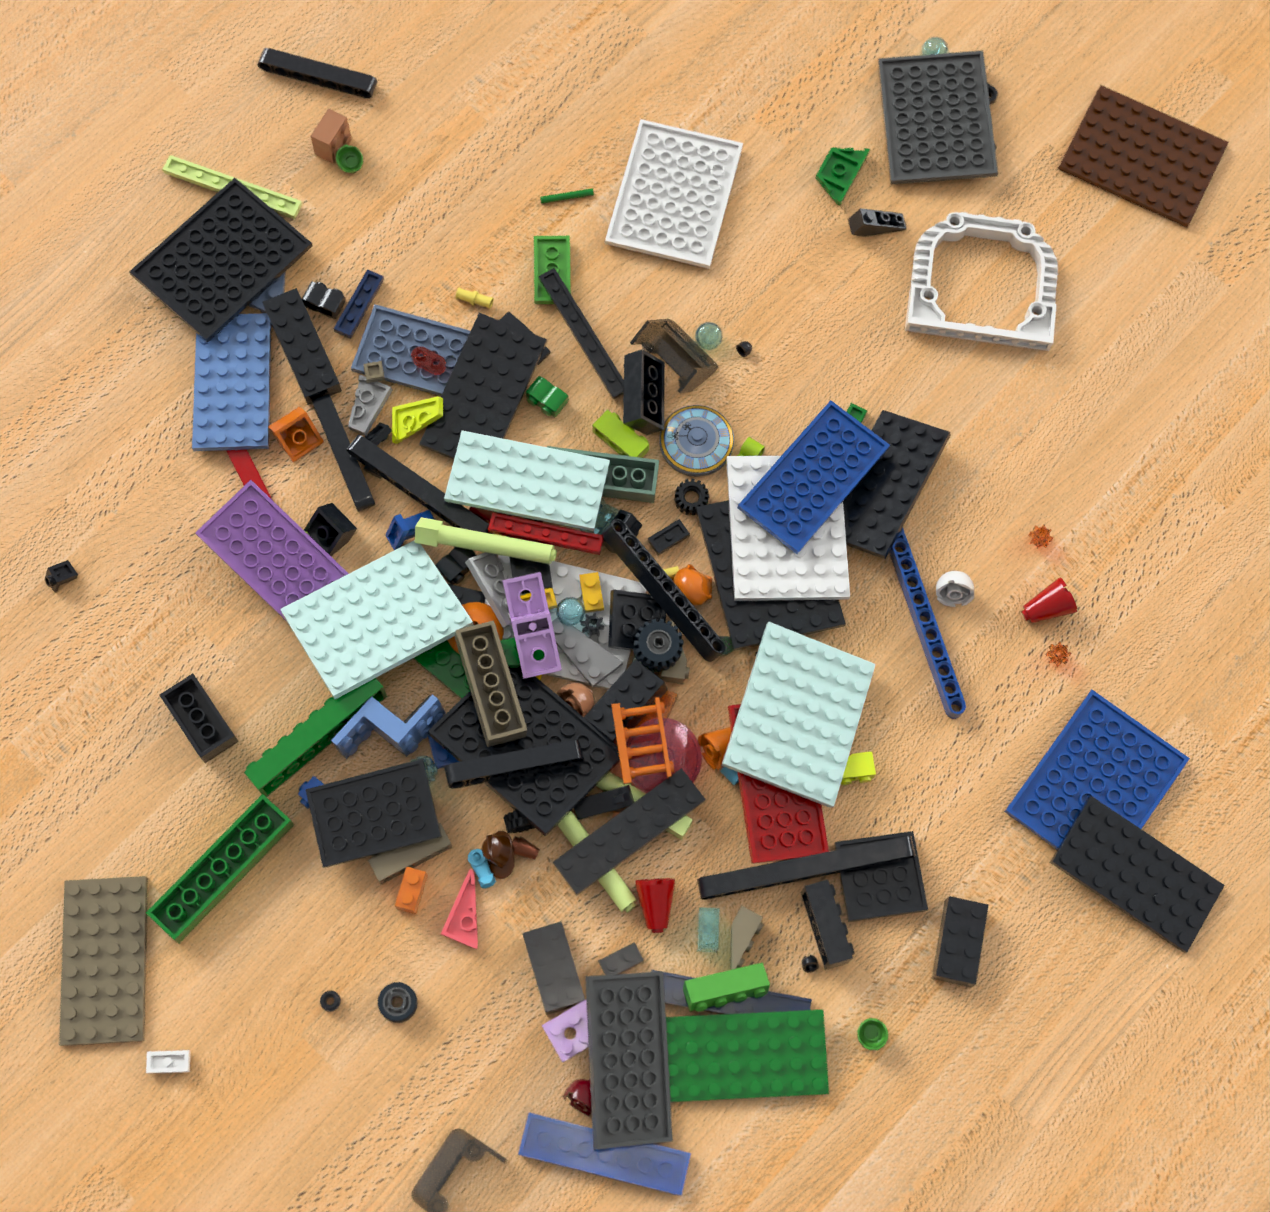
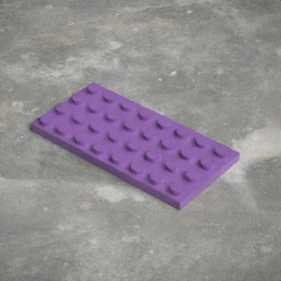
M252 480L241 488L195 532L217 556L285 621L286 619L281 613V608L349 574Z

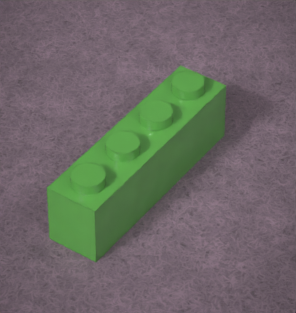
M762 962L686 980L683 992L689 1011L696 1010L701 1012L711 1006L721 1007L732 1001L742 1002L749 997H762L768 993L770 982Z

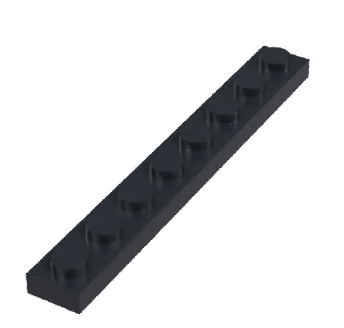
M553 268L540 275V282L612 399L624 394V380L556 269Z

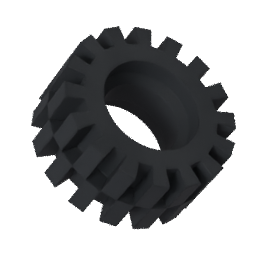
M686 479L685 483L681 482L676 488L677 509L680 508L682 513L685 511V515L692 513L693 516L696 513V507L708 504L709 491L704 483L701 485L700 480L694 482L695 479H691L689 482ZM689 491H694L698 494L699 499L695 503H689L684 498L685 494Z
M516 811L509 812L503 816L507 833H520L535 828Z

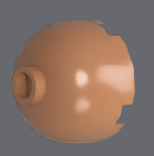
M569 683L557 691L559 697L583 717L595 705L592 690L581 683Z

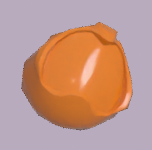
M688 564L687 567L680 569L674 576L673 582L693 606L702 605L708 599H712V577L697 571L693 565Z

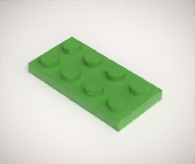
M534 236V304H554L539 280L540 275L553 268L556 269L571 294L570 236Z

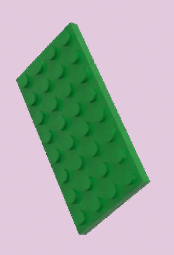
M824 1009L666 1017L670 1102L829 1094Z

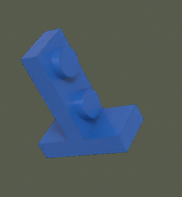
M430 510L403 519L401 514L393 517L385 536L394 550L402 547L405 540L415 537V526L421 517L435 520Z

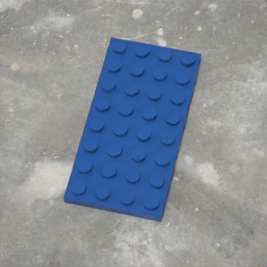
M830 400L738 504L737 508L794 553L798 554L889 449L890 444Z

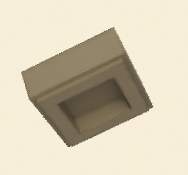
M382 361L363 364L367 383L385 380Z

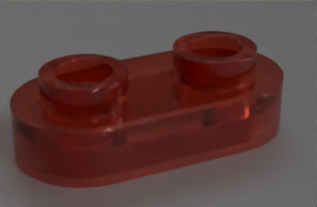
M422 346L413 349L411 357L415 365L434 375L442 374L445 371L446 362L442 356ZM419 353H423V354H424V355L421 356V357L417 356Z

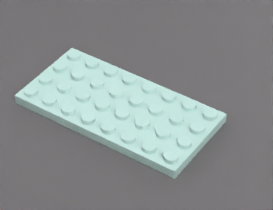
M462 431L444 501L594 531L610 460Z

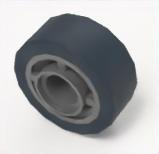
M393 982L388 984L379 994V1011L391 1022L402 1023L407 1021L415 1014L417 1009V996L414 990L405 983ZM397 997L402 998L403 1004L398 1008L393 1007V1000Z

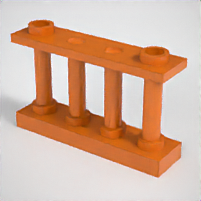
M659 697L654 699L655 705L630 709L620 708V703L611 705L623 785L631 784V779H634L635 776L666 772V777L670 778L671 773L674 772L673 760L669 761L662 719L665 707L664 702H660ZM657 713V725L627 729V727L623 728L622 720L626 719V717ZM660 732L661 744L632 749L626 747L625 739H629L631 736ZM663 752L664 764L640 768L629 767L628 759H632V756Z

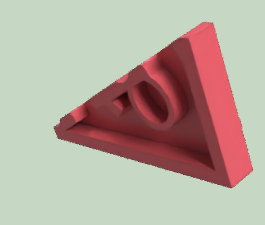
M469 869L441 935L477 950L475 871Z

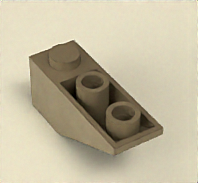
M741 906L731 924L730 970L741 968L745 961L742 958L744 952L749 953L754 944V941L751 940L754 933L758 935L764 925L761 923L762 916L744 906Z

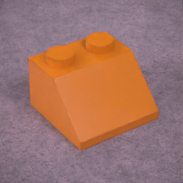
M301 407L296 408L268 426L292 462H295L324 443L308 414Z

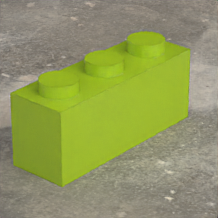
M608 409L592 425V432L619 455L643 458L649 452L648 440L644 436L636 434L633 428L623 424L621 418L616 413H611Z

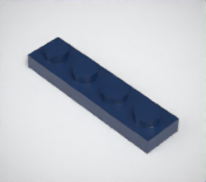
M367 269L337 321L334 332L347 338H352L382 285L384 276Z

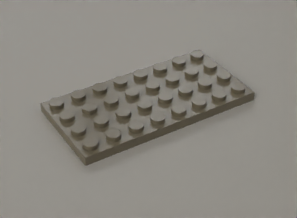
M148 877L64 881L60 1046L145 1041Z

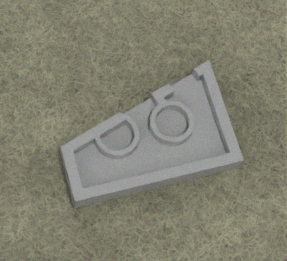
M359 374V385L355 392L356 399L354 406H352L348 427L350 430L366 436L393 390L390 386L378 381L367 383L366 377Z

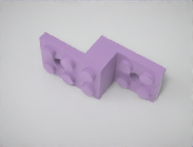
M541 572L502 580L523 678L561 671L559 653ZM523 590L531 592V598L527 601L520 598V593ZM542 650L544 652L543 659H534V651Z
M586 1000L542 1025L562 1063L589 1047ZM567 1028L575 1029V1038L567 1039L564 1036L565 1030Z

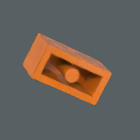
M406 867L395 903L397 910L417 914L428 877L425 871Z

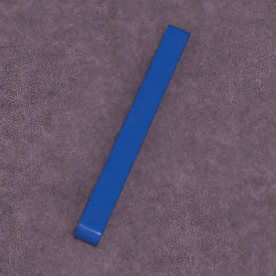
M902 527L889 554L945 713L949 718L957 719L965 711L966 703ZM895 547L902 548L904 552L896 551ZM906 564L910 569L905 570L901 565ZM907 582H914L916 586L910 587ZM913 599L921 600L922 604H916ZM920 616H925L928 622L921 621ZM926 634H932L934 640L928 639ZM932 652H939L941 657L937 658L933 656ZM938 669H944L947 675H941ZM945 687L952 688L953 693H947ZM951 705H957L960 711H954Z

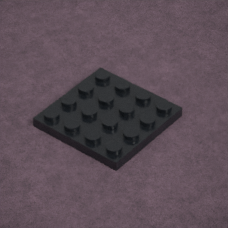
M913 831L834 843L835 850L911 836L916 854L915 857L840 873L848 922L928 910Z

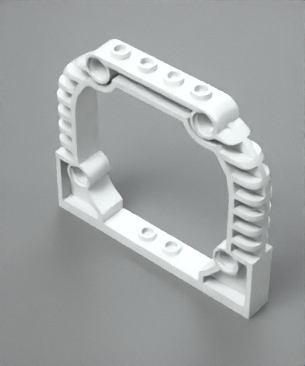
M966 212L950 213L946 221L936 223L935 226L926 230L917 242L914 252L905 331L1049 351L1054 339L1058 275L1057 258L1053 253V249L1044 242L1043 237L1035 233V227L1031 223L1022 222L1017 219L1008 220L1002 217L994 218L986 217L985 215H972ZM964 236L1007 241L1016 250L1030 253L1037 267L1035 302L1029 305L1025 314V321L1020 323L1015 331L997 329L992 326H976L972 323L961 324L945 321V314L936 304L938 292L934 287H931L934 249L942 241H958Z

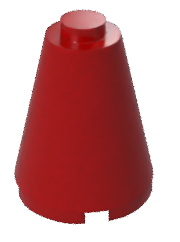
M1061 577L1023 605L1024 610L1021 613L1025 621L1029 620L1031 623L1077 612L1076 602L1071 592L1064 588L1067 585Z
M675 879L635 880L647 929H651L652 933H663L664 929L668 928Z

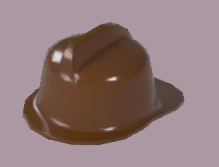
M498 831L493 835H488L482 845V854L488 860L490 871L494 877L505 879L510 876L515 866L511 836L505 831Z

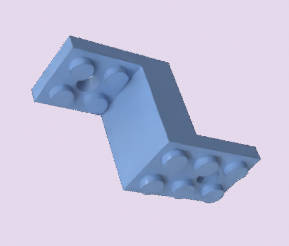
M432 694L405 724L371 697L331 741L340 754L347 759L357 751L362 741L367 740L372 730H374L407 757L418 748V744L423 738L425 739L429 736L428 730L446 712L439 699Z

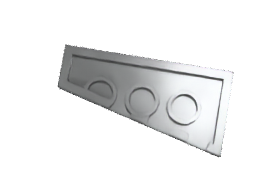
M485 552L469 558L465 563L502 627L505 628L512 625L502 581L505 580L502 572L504 568L502 563H499L497 554Z
M559 616L552 621L556 644L592 688L623 665L621 660Z

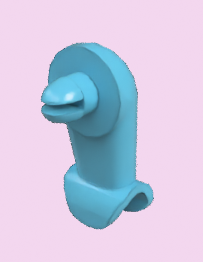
M472 850L468 854V861L479 878L478 881L481 888L493 886L496 880L490 871L487 859L482 854V850Z

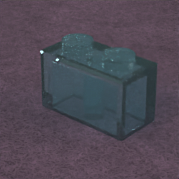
M699 907L697 952H717L719 943V908Z

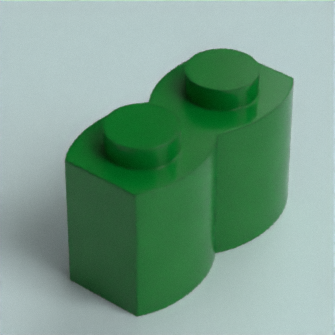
M538 376L525 392L527 401L532 406L537 405L541 407L542 412L547 416L552 415L556 417L569 402V397L564 391L553 386L541 376Z

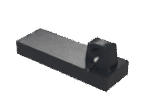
M625 785L586 796L574 809L577 819L580 820L630 806L634 803L630 786Z

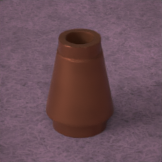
M514 836L512 840L514 855L536 859L539 848H536V846L521 836Z

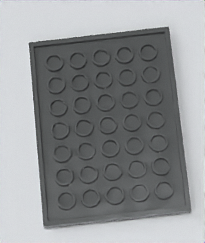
M983 50L879 58L878 66L890 184L997 177L998 168Z

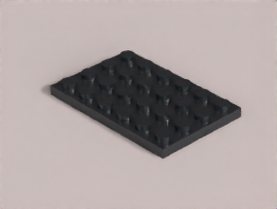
M423 759L306 789L323 868L442 837Z

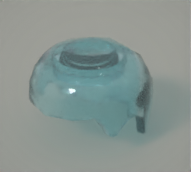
M931 37L922 45V55L948 53V45L940 37Z
M712 322L701 324L695 332L696 343L701 348L707 350L717 348L722 342L720 327Z
M566 597L558 603L556 616L561 623L569 626L583 621L585 607L579 599Z

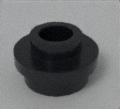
M326 991L320 998L321 1007L328 1012L337 1010L341 1004V998L335 991ZM329 998H334L332 1005L327 1004Z

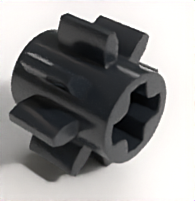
M596 613L592 616L586 614V621H581V626H585L582 629V633L587 632L589 638L595 634L599 637V630H604V625L600 624L603 618L596 617ZM589 623H592V625H595V624H596V627H595V628H594L593 626H590V627H589Z

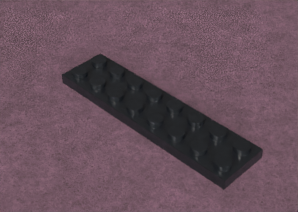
M681 768L671 775L670 778H667L553 861V864L574 893L578 895L705 802L706 799Z

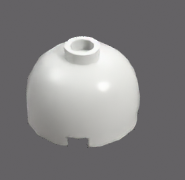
M946 572L939 578L936 584L937 600L943 605L956 607L955 604L962 603V606L967 605L974 598L973 581L964 572Z

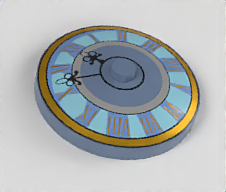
M691 405L676 410L666 419L664 430L660 432V449L664 459L673 469L688 476L699 477L715 473L727 463V456H731L733 451L734 434L731 425L721 413L707 406Z

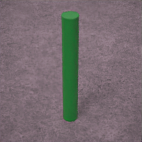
M593 188L559 193L541 196L540 200L541 204L593 196L594 191Z

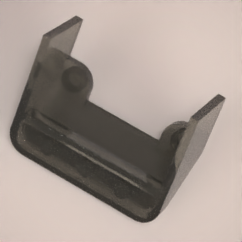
M671 319L647 320L630 342L631 345L641 344L642 349L649 354H658L680 376L678 379L680 383L679 393L695 390L718 369L717 363Z
M460 1128L454 1129L448 1135L413 1188L412 1199L426 1212H447L449 1207L448 1201L439 1194V1191L463 1156L470 1161H479L488 1151L505 1164L508 1160L465 1130Z

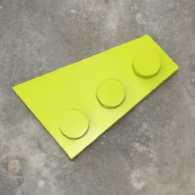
M438 396L392 407V442L398 444L443 417V398Z

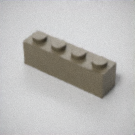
M439 823L441 838L371 856L372 859L368 861L379 883L382 885L405 873L406 867L414 868L452 848V844L441 823Z

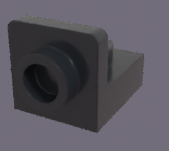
M69 560L47 568L45 582L48 587H51L56 592L59 590L60 585L77 579L78 574Z

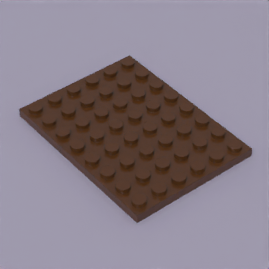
M1100 85L1058 170L1188 228L1229 142Z

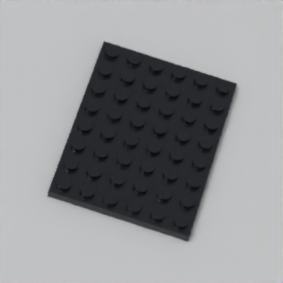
M234 178L132 268L129 273L208 343L312 248L313 245L312 242L238 179Z
M729 500L696 507L698 521L734 651L760 645L768 622L801 635H808L846 625L839 600L734 601Z
M508 666L527 727L526 737L487 747L471 691L428 730V735L459 762L578 740L584 757V762L579 765L484 783L546 837L620 762L618 746L536 676L523 678L521 666H518V668H510Z

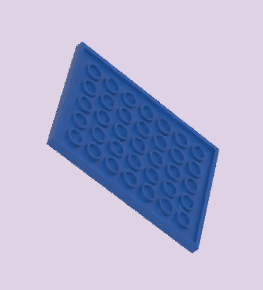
M1091 690L1004 812L1056 850L1059 848L1089 796L1094 797L1142 829L1190 758L1094 690Z

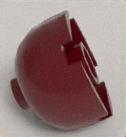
M590 1078L589 1080L577 1079L568 1086L563 1094V1099L566 1100L568 1097L571 1100L569 1105L579 1112L590 1116L592 1113Z

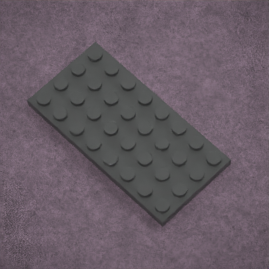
M663 971L585 976L594 1149L673 1141Z

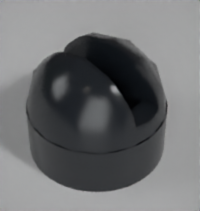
M743 341L736 346V350L740 356L746 357L751 353L752 345L748 341Z
M811 954L808 957L804 956L802 959V967L805 972H813L819 968L816 957Z

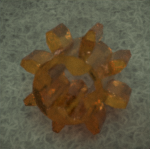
M1044 524L1039 528L1035 525L1033 531H1030L1028 534L1029 537H1032L1030 544L1036 545L1037 549L1040 546L1047 548L1048 542L1053 540V537L1050 536L1052 530H1048Z
M1060 641L1056 646L1051 644L1049 646L1051 651L1046 653V656L1050 658L1049 663H1056L1057 667H1059L1061 662L1066 664L1068 662L1066 657H1070L1072 654L1068 652V645L1064 646Z

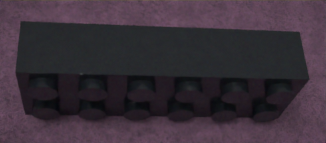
M297 288L263 301L264 309L307 405L312 404L313 399L326 394L332 396L341 392L340 383Z

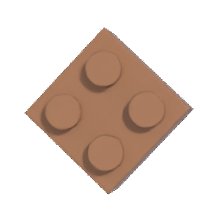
M328 108L310 136L316 156L333 164L335 163L338 149L348 145L352 138L346 116Z

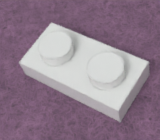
M189 1050L147 1052L146 1073L190 1072Z

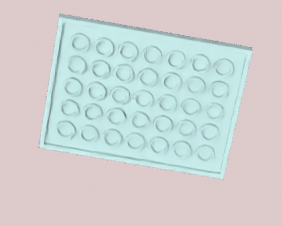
M415 540L280 609L334 699L455 636L456 630L474 626L473 621L422 545L415 543Z
M768 622L722 766L833 808L876 664Z

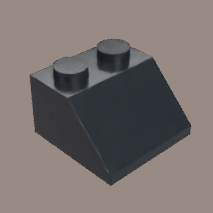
M333 503L318 507L304 529L330 556H333L346 545L357 530L356 526Z

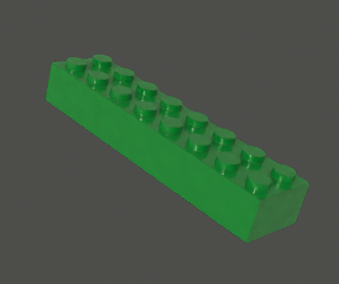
M374 678L337 699L330 697L325 701L321 709L314 710L308 716L309 719L304 723H298L293 728L292 733L281 737L274 748L264 751L262 757L257 762H251L246 767L245 775L261 794L268 797L332 743L331 740L371 697L379 703L387 697L383 685Z
M262 794L159 898L146 914L174 941L180 943L294 826V823Z

